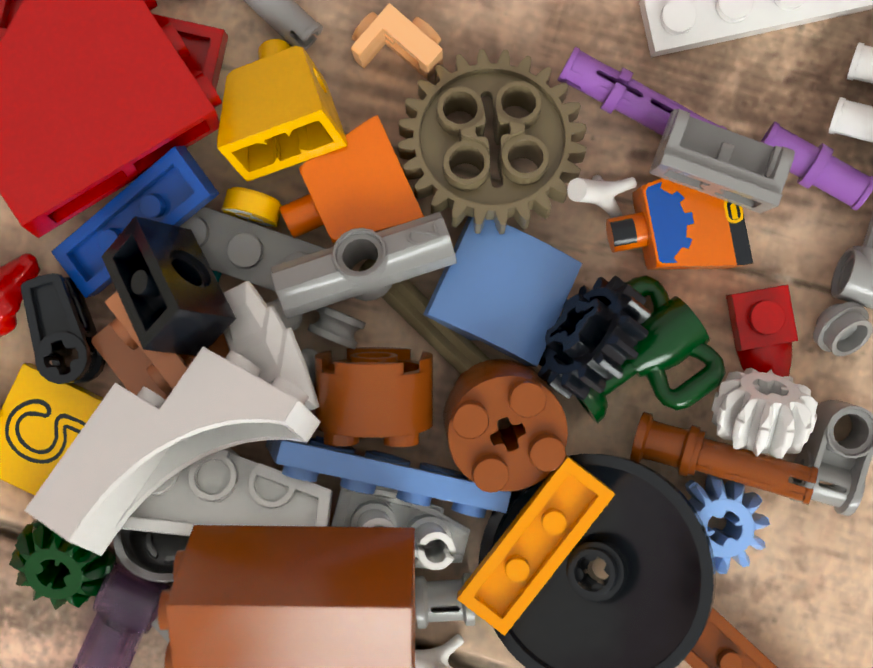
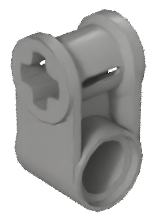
M828 400L821 402L817 406V420L814 430L810 433L808 442L804 443L801 452L794 460L798 464L818 467L816 483L789 477L788 481L814 489L811 500L834 506L837 514L851 516L855 513L862 500L866 475L873 456V414L865 408L841 400ZM849 415L852 422L851 432L844 440L837 442L834 436V426L842 416ZM819 481H825L831 483L832 485L829 486L826 484L819 483Z

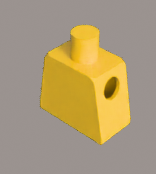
M280 39L267 40L259 46V60L233 69L226 76L217 149L246 182L347 146V139L328 85L303 47H291L286 41Z

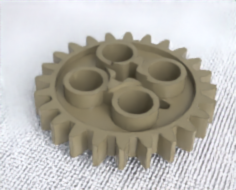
M481 49L477 56V64L469 66L466 59L461 54L456 55L455 72L450 73L443 66L436 65V85L420 79L417 82L420 99L407 98L405 101L406 114L410 118L399 120V135L406 139L398 142L399 158L409 160L403 165L404 174L407 180L419 179L414 186V195L417 200L432 194L434 195L431 202V214L441 213L447 207L452 209V226L455 228L463 221L465 216L473 217V227L477 234H480L486 220H494L499 234H504L507 220L511 217H514L517 223L523 229H526L529 226L531 209L546 219L549 217L552 208L549 198L564 203L568 195L565 183L569 184L571 180L579 177L581 169L575 164L583 162L587 147L577 143L584 138L587 129L586 124L573 122L578 117L581 107L580 103L570 102L562 104L566 98L569 85L562 83L550 88L548 84L552 69L547 67L535 76L530 73V56H526L518 67L510 65L508 50L502 51L498 63H490L485 50ZM483 96H489L492 99L494 140L496 145H500L497 160L499 176L502 182L500 188L493 187L491 183L489 141L487 137H484L486 116L481 99ZM510 106H521L530 114L523 118H514L508 115L504 109ZM464 111L470 114L473 119L467 123L458 124L450 121L446 116L452 112ZM518 158H527L533 161L538 169L530 173H521L515 170L510 165V162ZM466 163L476 166L481 173L474 178L464 179L456 176L451 170L457 165Z

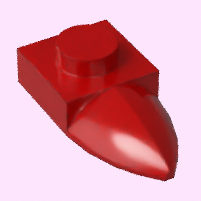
M788 284L726 295L735 349L742 369L745 371L746 368H753L758 372L765 373L772 370L775 375L781 377L789 376L792 363V342L798 341Z

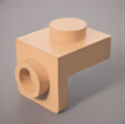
M390 3L379 15L375 12L369 13L360 22L352 35V40L355 41L351 47L355 62L362 68H365L385 44L427 80L435 73V66L443 64V49L438 45L442 40L438 33L419 17H415L411 22Z

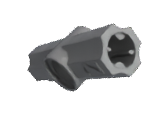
M440 212L379 232L366 228L351 229L342 234L333 247L272 266L271 277L283 312L289 319L352 297L363 301L376 300L384 296L390 290L392 284L456 264L457 260L444 218ZM362 260H376L375 264L365 271L352 270Z

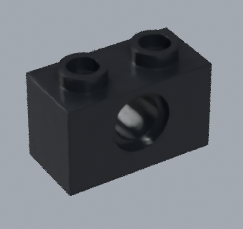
M135 216L102 255L105 266L143 350L197 356L202 347L208 349L236 319L190 229Z

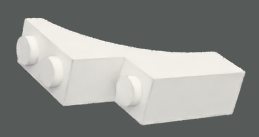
M202 347L167 399L144 386L135 395L114 383L24 511L68 542L102 556L125 522L146 498L164 482L187 466L223 449L249 442L290 440L308 443L321 421L304 406L309 396L292 383L277 376L271 385L258 377L261 369L240 354L230 350L226 358H223Z

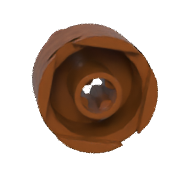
M357 347L356 349L347 348V359L332 361V350L317 353L315 355V392L319 407L315 409V416L321 421L317 429L323 432L324 444L339 447L352 446L359 443V437H383V444L390 447L418 445L419 433L433 426V354L423 351L420 360L415 361L411 360V349Z
M486 360L473 365L469 370L463 372L454 383L443 411L447 441L455 464L478 488L490 493L517 491L533 486L542 481L552 471L558 469L566 456L565 448L568 438V426L561 404L550 386L546 384L547 382L541 379L536 371L512 360ZM508 417L510 427L500 430L497 421Z

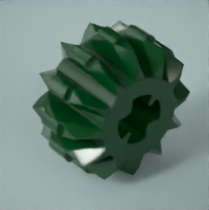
M34 520L31 524H27L18 535V542L15 544L16 549L12 553L9 565L19 571L16 585L30 586L34 590L33 601L44 596L50 598L55 610L67 601L79 608L91 596L96 597L98 592H102L110 579L109 574L116 563V552L108 546L103 555L100 556L68 542L40 521Z

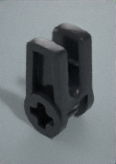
M55 273L25 281L21 285V292L35 355V365L40 375L56 384L87 383L97 378L103 371L106 361L91 342L93 336L97 334V330L85 298L70 277H63L61 274ZM76 349L78 359L71 361L70 367H67L64 357L70 356L72 350Z

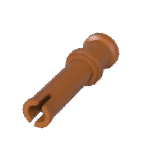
M645 411L642 413L631 450V460L640 463L642 459L668 465L676 468L679 476L686 478L688 475L694 477L695 471H699L809 505L814 489L790 483L788 479L792 477L815 484L818 467H809L788 460L776 459L761 453L756 457L753 451L746 449L736 450L733 448V445L705 438L706 431H702L699 426L692 425L689 429H682L655 421L652 413Z

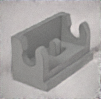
M674 109L670 113L649 173L757 213H763L779 206L782 198L781 193L792 166L795 151L786 147L770 146L690 117V112Z

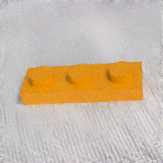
M566 455L562 465L548 475L457 592V600L505 636L615 496L614 491Z

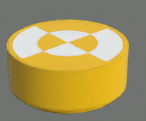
M231 187L227 189L221 210L230 216L256 225L277 227L281 215L279 207L282 205L276 198L262 192L243 187Z

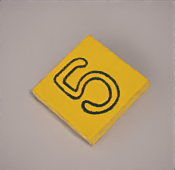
M23 363L0 410L2 414L0 417V479L35 496L104 398L74 383L56 384L50 382L40 375L36 365Z

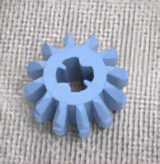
M709 474L706 478L705 491L694 480L686 482V490L692 497L689 502L695 508L708 533L713 549L716 571L719 574H727L731 557L742 567L750 566L749 556L745 552L747 547L750 545L758 550L766 548L765 541L754 535V530L764 529L770 525L768 517L763 514L754 513L762 503L760 495L754 492L744 494V484L729 480L724 485L721 478ZM712 516L716 518L723 517L727 520L723 530L708 527V522Z

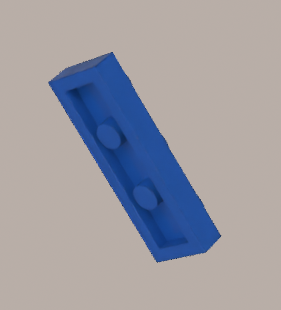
M174 146L51 252L85 298L95 296L113 282L102 259V255L135 216L180 227L220 193L185 146Z

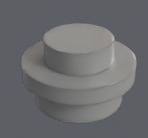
M858 302L832 305L819 316L813 332V339L822 350L832 351L836 356L852 354L860 349L872 334L873 327L868 321L869 314Z

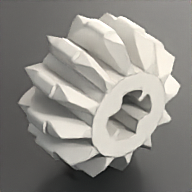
M746 368L744 373L738 371L729 372L726 380L721 382L719 392H716L714 396L711 422L717 426L716 435L724 440L733 441L734 449L745 448L751 450L756 457L760 453H768L776 459H782L785 453L799 454L804 443L808 442L809 435L813 432L817 420L816 409L818 402L811 397V389L805 385L794 384L791 376L781 377L775 375L772 370L765 373L758 372L753 368Z

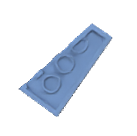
M321 436L310 438L309 444L290 440H267L265 445L275 464L283 465L282 474L288 477L316 482L319 473L341 478V487L364 494H374L376 486L398 490L397 499L420 506H430L432 498L453 502L451 507L453 511L476 518H485L487 510L506 513L512 492H485L460 471L428 463H420L419 469L409 467V460L377 450H367L365 457L355 455L354 448L350 446L326 445Z

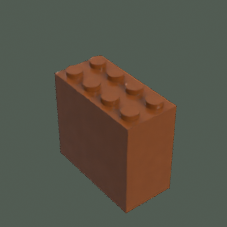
M194 525L185 550H178L176 552L173 565L171 590H163L159 599L160 630H168L170 640L166 649L164 668H415V528Z

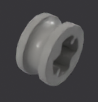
M327 306L316 309L320 315L319 320L314 324L310 323L308 331L348 348L356 349L358 342L355 341L354 335L357 330H363L366 323Z

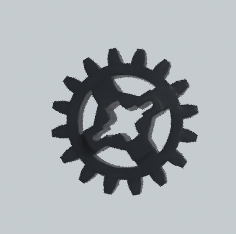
M614 276L609 282L603 277L598 278L592 290L585 285L580 287L577 295L566 300L563 313L558 318L556 324L546 332V349L539 361V365L542 368L538 372V376L567 399L574 395L580 400H585L590 388L599 394L605 390L607 380L613 377L620 379L623 376L622 363L626 359H636L639 355L633 347L638 344L639 340L648 336L649 331L640 325L651 316V311L643 306L647 299L617 276Z

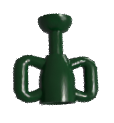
M647 275L632 278L627 282L644 297L650 296L653 303L654 312L651 313V316L645 322L640 324L649 331L648 336L639 340L638 344L633 347L639 355L636 359H626L622 363L623 376L620 379L613 377L607 380L605 390L599 394L590 388L585 400H580L576 397L597 424L605 417L608 403L606 396L635 374L639 377L646 376L656 398L662 405L676 411L691 407L720 385L726 374L722 357L711 346L707 345L710 342V337L695 313L679 297L674 296L669 299L663 285L658 280ZM689 356L705 364L703 369L677 388H670L665 370L680 364Z

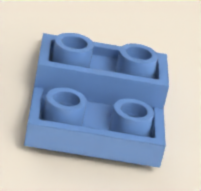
M468 216L454 246L457 263L444 268L423 315L469 340L482 341L526 366L537 367L546 348V332L556 324L582 263L510 225H506L504 234H499L494 220H486L480 234H477L473 227V217Z

